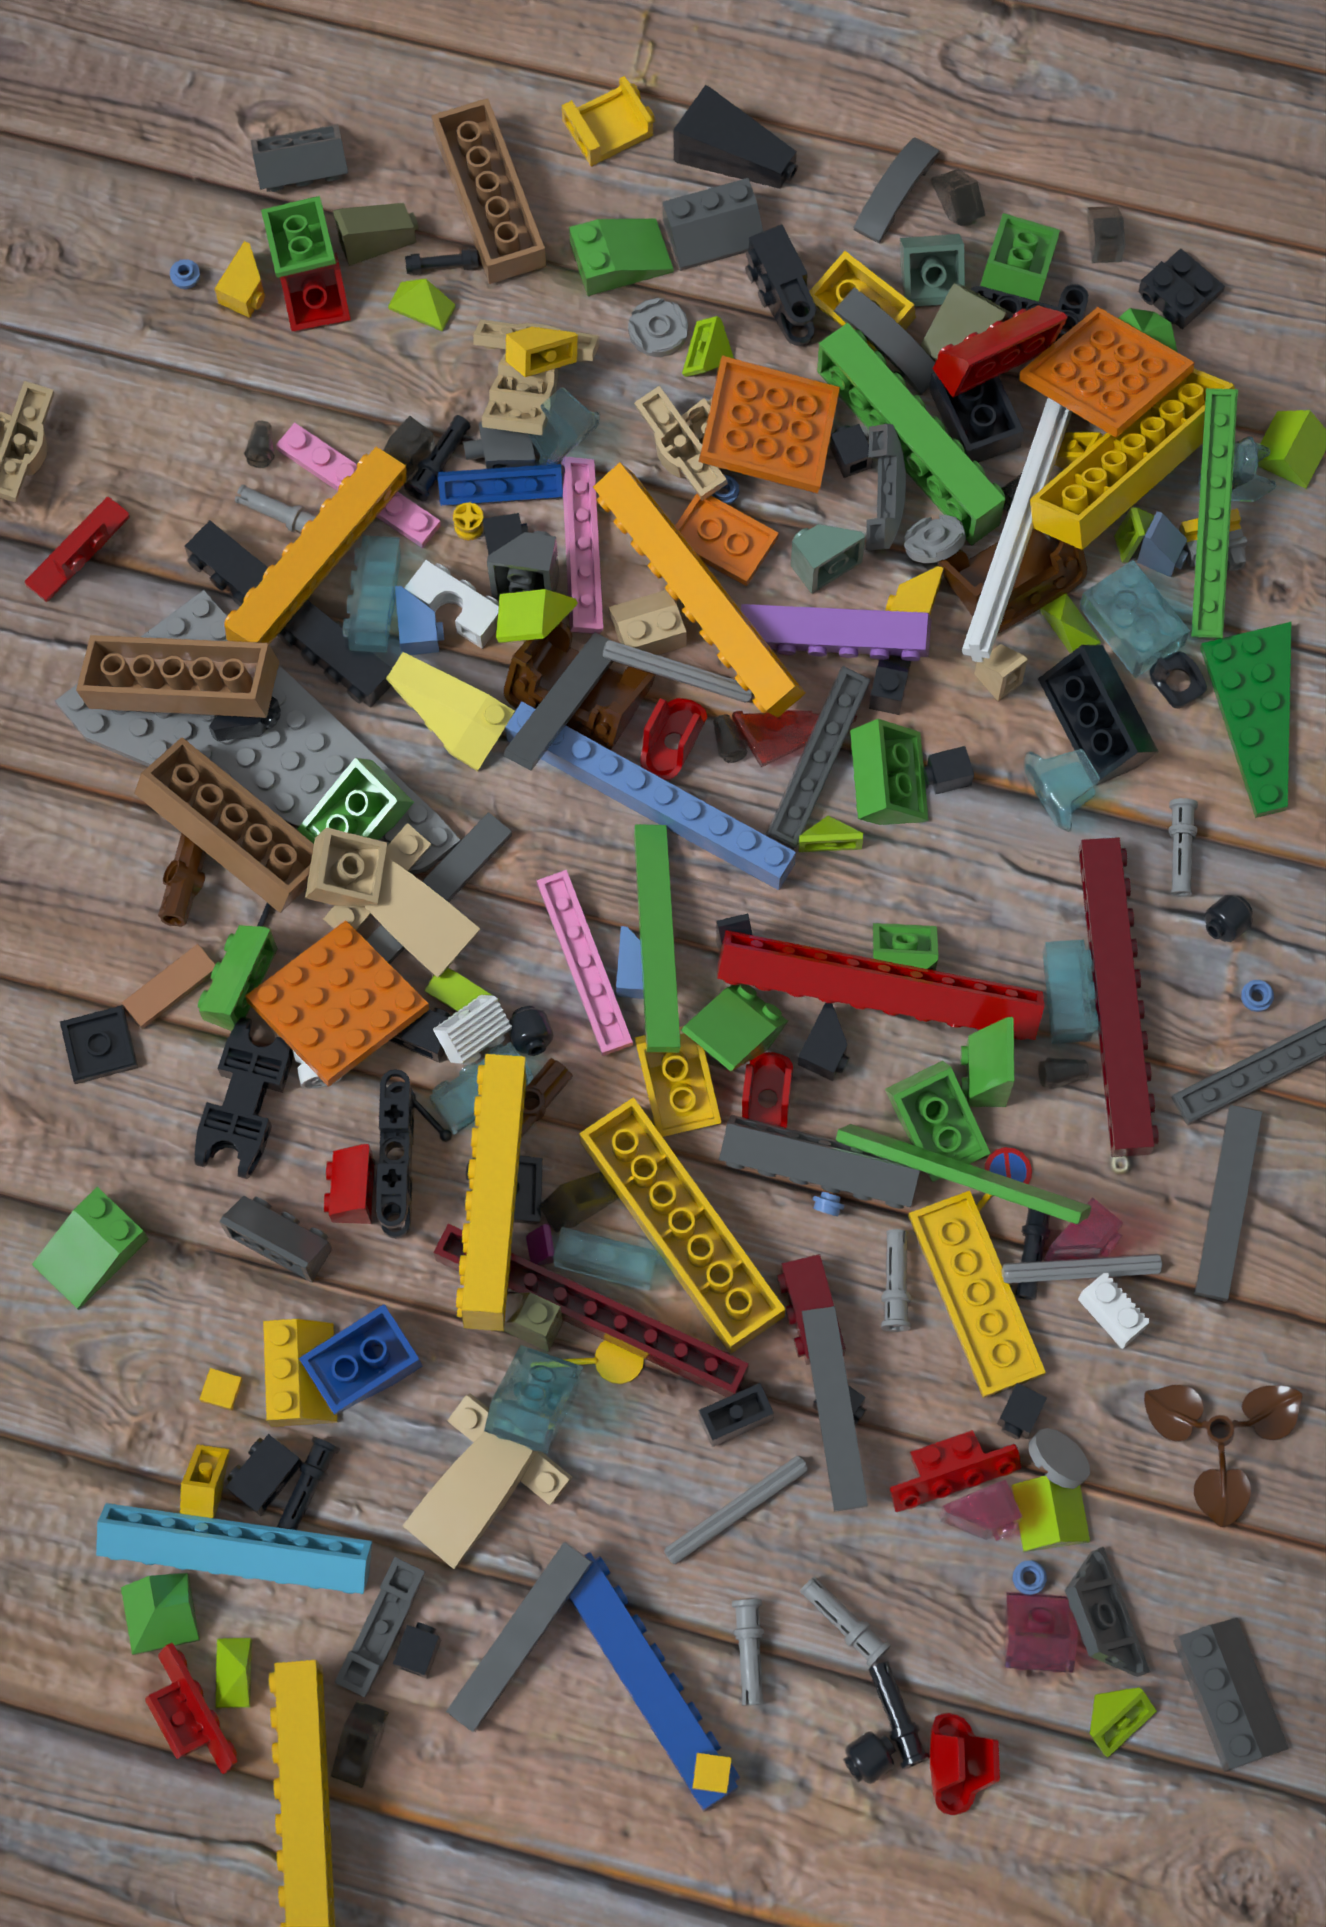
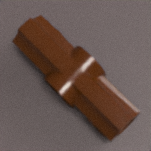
M181 833L175 858L167 866L163 875V884L166 885V889L158 914L161 922L169 926L178 927L187 924L193 899L200 892L205 882V873L201 870L206 852L183 833Z
M550 1058L526 1086L525 1100L535 1098L540 1104L533 1110L524 1108L521 1138L534 1122L539 1121L544 1116L546 1108L573 1077V1074L558 1060Z

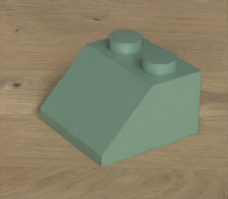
M960 234L900 238L903 295L914 304V307L942 305L953 283H960L965 286L964 242Z
M817 524L811 529L804 528L792 540L791 567L810 593L813 594L863 562L865 535L861 531Z

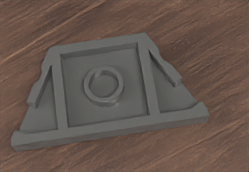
M1101 1547L1091 1551L1065 1589L1070 1610L1074 1614L1081 1633V1640L1090 1657L1136 1677L1150 1672L1105 1549Z

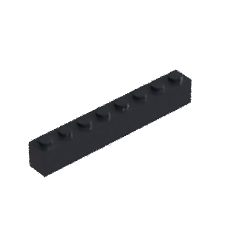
M211 520L185 545L188 555L187 562L197 572L203 570L211 576L209 578L210 581L219 590H228L233 595V600L239 606L244 603V597L252 587L256 588L260 584L268 568ZM309 600L304 602L278 633V637L287 646L292 647L295 645L301 650V656L309 664L314 666L317 663L323 668L325 676L332 683L337 685L340 682L348 689V695L359 704L363 701L371 708L392 686L386 679L392 668Z

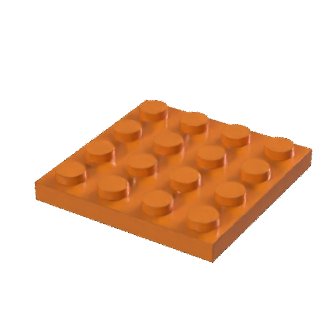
M1097 307L1020 371V381L1117 438L1194 371L1195 362Z
M722 356L698 462L818 494L840 387Z
M346 920L245 996L247 1003L328 1087L429 1010L428 1002Z

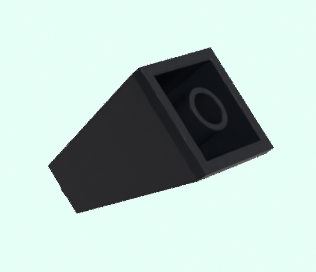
M707 85L703 87L673 129L674 161L678 164L738 179L749 178L750 182L778 189L783 186L786 180L791 181L797 172L796 150Z

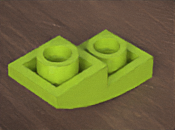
M447 968L439 978L433 975L424 990L457 1012L480 995L493 996L450 968Z

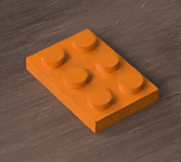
M697 493L675 525L705 564L745 586H748L779 538L777 531L719 499L709 496L702 501Z

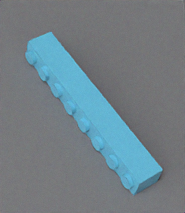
M109 1503L105 1504L97 1521L96 1556L108 1557L112 1560L122 1559L142 1562L146 1565L157 1564L181 1570L192 1569L206 1571L211 1574L240 1576L245 1579L275 1581L279 1584L303 1585L313 1589L338 1590L347 1594H364L370 1575L372 1541Z

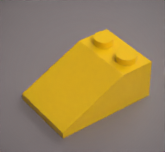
M684 1026L679 1027L681 1046L679 1053L647 1052L646 1035L635 1037L655 1126L662 1137L722 1123L705 1050L681 1031Z

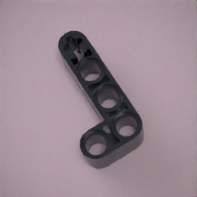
M1071 284L1062 291L1058 307L983 286L971 288L974 292L1010 311L1013 315L1022 309L1028 311L1036 306L1064 312L1068 318L1063 327L1072 329L1084 319L1089 297L1087 290L1083 286ZM1075 301L1079 305L1073 306L1070 305L1068 302ZM1061 330L1055 342L1067 332Z

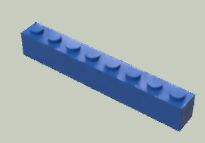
M589 1552L585 1556L593 1561V1564L569 1598L704 1812L738 1790V1785L735 1781L740 1779V1776L731 1763L727 1794L692 1789L697 1753L719 1756L717 1751L721 1749V1746L711 1731L705 1734L698 1723L703 1719L692 1701L688 1704L685 1703L680 1695L684 1688L675 1673L672 1672L669 1675L666 1673L661 1665L666 1660L656 1643L649 1646L642 1635L647 1632L646 1627L637 1614L632 1617L624 1606L629 1601L620 1586L617 1585L613 1588L606 1578L611 1572L601 1556L594 1559L591 1552Z

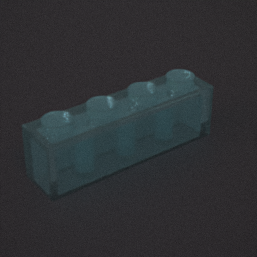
M363 535L361 548L355 549L354 564L358 568L357 571H352L351 590H354L353 595H348L347 613L350 614V618L344 619L343 637L348 638L350 651L387 653L396 597L395 586L398 584L401 564L400 538Z

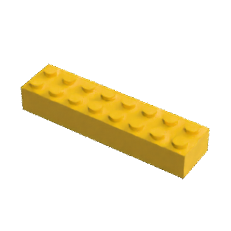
M1194 368V371L1117 438L1109 433L1104 434L1030 499L1033 528L1083 550L1203 444L1206 388L1235 389V384Z
M485 1054V1065H478L477 1072L478 1095L481 1096H475L474 1116L475 1126L477 1127L472 1128L471 1136L472 1158L476 1159L469 1160V1189H473V1191H466V1221H470V1223H463V1253H467V1256H460V1285H464V1288H457L456 1308L457 1317L463 1318L465 1329L504 1331L526 1089V1061L524 1056Z
M634 1097L579 1133L580 1142L730 1354L785 1317V1307Z
M317 1660L274 1663L275 1672H269L270 1693H274V1697H276V1707H271L270 1717L272 1729L275 1728L278 1735V1742L272 1743L273 1764H277L279 1767V1778H274L275 1800L279 1799V1802H281V1813L275 1815L276 1835L282 1837L283 1849L277 1850L278 1871L284 1873V1886H279L278 1898L279 1906L285 1909L286 1922H280V1927H336L323 1667Z

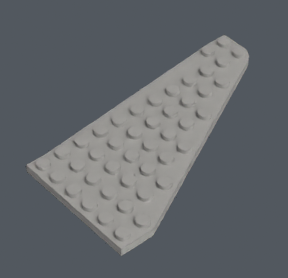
M203 590L141 637L228 641L224 627L227 615ZM280 665L278 666L272 696L278 700L281 715L273 728H267L259 736L216 741L212 738L208 726L217 715L89 709L77 693V685L55 700L59 709L87 742L147 767L183 737L296 829L355 758L373 760L414 801L398 823L381 837L379 841L387 842L388 845L408 823L432 844L409 871L411 874H419L429 870L446 857L460 842L456 834L434 810Z

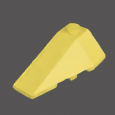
M402 652L386 678L404 701L425 721L427 728L431 732L433 731L441 740L449 754L476 771L479 770L515 712L489 694L405 652Z

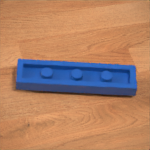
M561 464L438 472L441 506L466 502L485 503L563 497Z

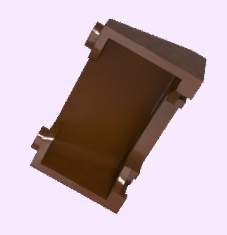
M1033 528L998 634L1079 586L1087 575L1084 550ZM998 542L970 559L960 549L949 558L937 562L939 567L944 568L943 577L972 617Z
M560 622L545 638L526 640L512 656L504 686V696L508 703L516 709L521 702L536 709L579 653V651L571 648L572 633L567 625ZM628 666L623 675L608 668L566 726L611 750L652 687L656 674Z

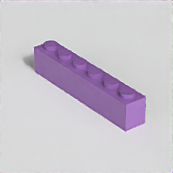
M741 604V611L770 648L777 650L779 654L794 655L796 651H808V654L811 656L822 657L826 656L827 652L839 653V656L845 658H856L858 654H870L871 658L880 660L889 659V655L901 656V659L907 661H919L920 657H929L931 632L929 613Z

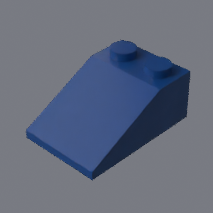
M385 1304L299 1358L334 1415L395 1385L423 1367L419 1357Z

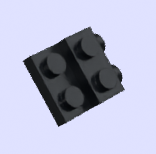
M1180 248L1165 263L1161 261L1141 280L1138 292L1147 304L1154 305L1162 312L1166 320L1170 321L1171 324H1176L1183 330L1223 293L1225 286Z
M519 1157L514 1222L537 1225L541 1222L543 1158ZM468 1161L467 1166H466V1179H467V1180H469V1179H468L469 1161Z

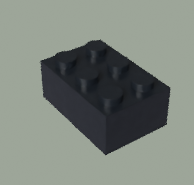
M936 373L931 374L929 391L952 440L955 438L962 444L965 454L972 462L977 461L979 463L1021 448L1024 430L999 375L952 397Z

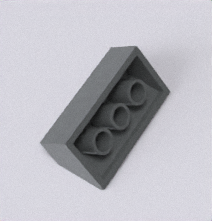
M1238 1618L1208 1625L1180 1635L1173 1640L1224 1772L1289 1749Z

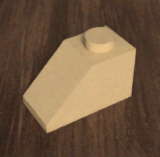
M1000 644L992 650L990 658H984L983 662H976L974 674L994 698L999 701L1022 684L1028 659L1023 654Z

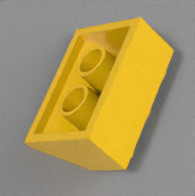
M846 251L840 255L809 291L815 306L841 326L846 323L833 310L853 288H856L877 304L904 330L916 318L915 307L912 302ZM867 340L868 346H869L874 352H875V351H878V350Z
M303 1319L263 1321L266 1420L271 1427L338 1423L337 1414H333L299 1359L333 1337L334 1324Z

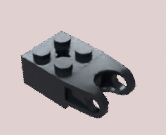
M781 224L749 237V250L746 251L748 265L745 266L750 282H756L759 288L758 296L764 308L769 307L789 343L796 346L808 344L814 337L813 319L815 318L816 307L807 288L808 273L784 226ZM796 325H803L807 328L808 334L801 338L795 337L791 333V329Z

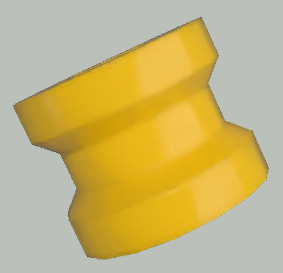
M471 502L462 503L453 512L455 532L463 540H475L484 532L483 511L478 505Z

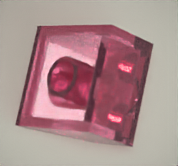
M1092 1197L1087 1205L1092 1206L1089 1217L1079 1224L1070 1222L1051 1244L1044 1261L1099 1258L1101 1255L1108 1257L1123 1236L1119 1233L1123 1222Z
M1006 1479L943 1505L938 1515L940 1521L984 1540L994 1537L996 1542L1015 1534L1014 1531L1018 1529L1017 1525L1022 1519Z
M1007 1592L1004 1633L1005 1668L1074 1673L1078 1642L1077 1623L1074 1614L1070 1610L1067 1596L1025 1595Z

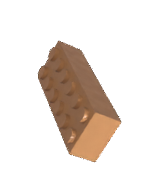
M482 99L431 115L436 142L489 284L546 267L543 242L489 99Z
M90 635L76 691L89 709L267 718L279 660L268 643Z
M183 737L141 773L134 794L278 912L281 913L307 888L314 844Z

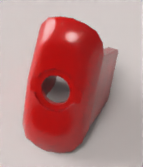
M660 698L644 728L643 748L640 756L641 767L664 780H671L677 776L707 719L706 710L693 700L675 698L667 703L666 700ZM675 733L680 735L681 739L678 749L673 750L665 745V739L668 735Z
M764 1052L752 1059L749 1064H746L742 1097L743 1118L787 1128L793 1078V1064L789 1057L775 1052ZM765 1090H771L777 1095L776 1104L769 1108L763 1107L758 1101L759 1094Z
M952 1713L936 1716L931 1729L930 1773L933 1796L938 1810L948 1815L962 1814L972 1806L978 1791L1000 1781L999 1741L997 1739L975 1736L968 1722L963 1717Z

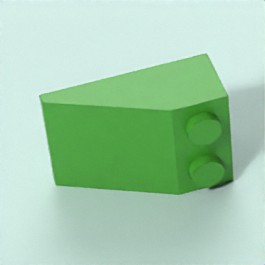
M320 196L261 210L277 278L336 264Z
M1003 213L980 286L1039 302L1060 230Z
M656 218L597 219L569 227L570 246L587 296L674 272Z
M355 758L297 830L313 844L315 838L326 827L379 840L398 823L414 801L373 760Z
M739 984L730 985L684 1025L681 1031L732 1072L768 1051L788 1023V1020L781 1016L782 1013L776 1006L765 1003L759 998L755 989L750 985Z
M1006 1017L970 1034L966 1046H961L960 1063L961 1065H966L967 1077H961V1089L964 1096L967 1097L969 1107H1006L1014 1084L1013 1017Z
M943 1060L885 1089L912 1145L967 1164H971L991 1154L952 1067ZM927 1173L932 1182L941 1178Z
M96 1187L71 1212L32 1265L79 1310L149 1238L103 1191Z

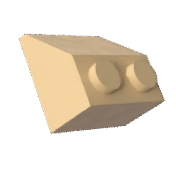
M666 590L608 607L621 644L655 655L686 647V629L674 599Z
M326 827L314 841L305 898L335 906L376 905L379 899L387 842Z

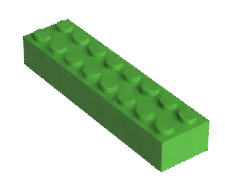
M847 322L819 343L817 372L828 384L840 387L838 396L868 430L870 426L893 424L901 444L906 473L944 515L956 517L962 522L966 540L971 546L997 528L1001 523L1005 503V495L999 485L996 483L992 484L986 478L981 465L977 461L972 462L965 454L964 447L957 439L954 438L952 440L945 432V427L940 419L935 416L932 417L927 412L922 399L918 395L910 393L906 388L903 378L898 373L893 374L887 367V363L881 353L878 351L874 352L868 346L863 333L858 329L854 330Z

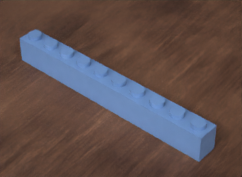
M524 702L520 703L505 727L507 741L511 742L535 711V708ZM567 726L563 728L541 758V760L657 824L666 825L668 830L777 890H780L795 865V851Z

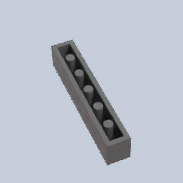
M731 1115L727 1122L719 1160L725 1161L727 1166L735 1169L749 1167L757 1169L759 1174L768 1177H776L778 1174L790 1177L789 1180L796 1184L807 1185L810 1182L821 1185V1188L828 1192L839 1193L842 1190L853 1193V1196L860 1200L871 1201L874 1198L885 1201L887 1206L902 1209L904 1206L911 1207L920 1170L850 1147L836 1140Z

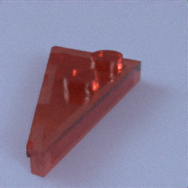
M735 711L732 714V719L762 768L805 747L820 713H812V711H785L777 718L769 712L763 714ZM855 715L852 723L856 722L857 715Z

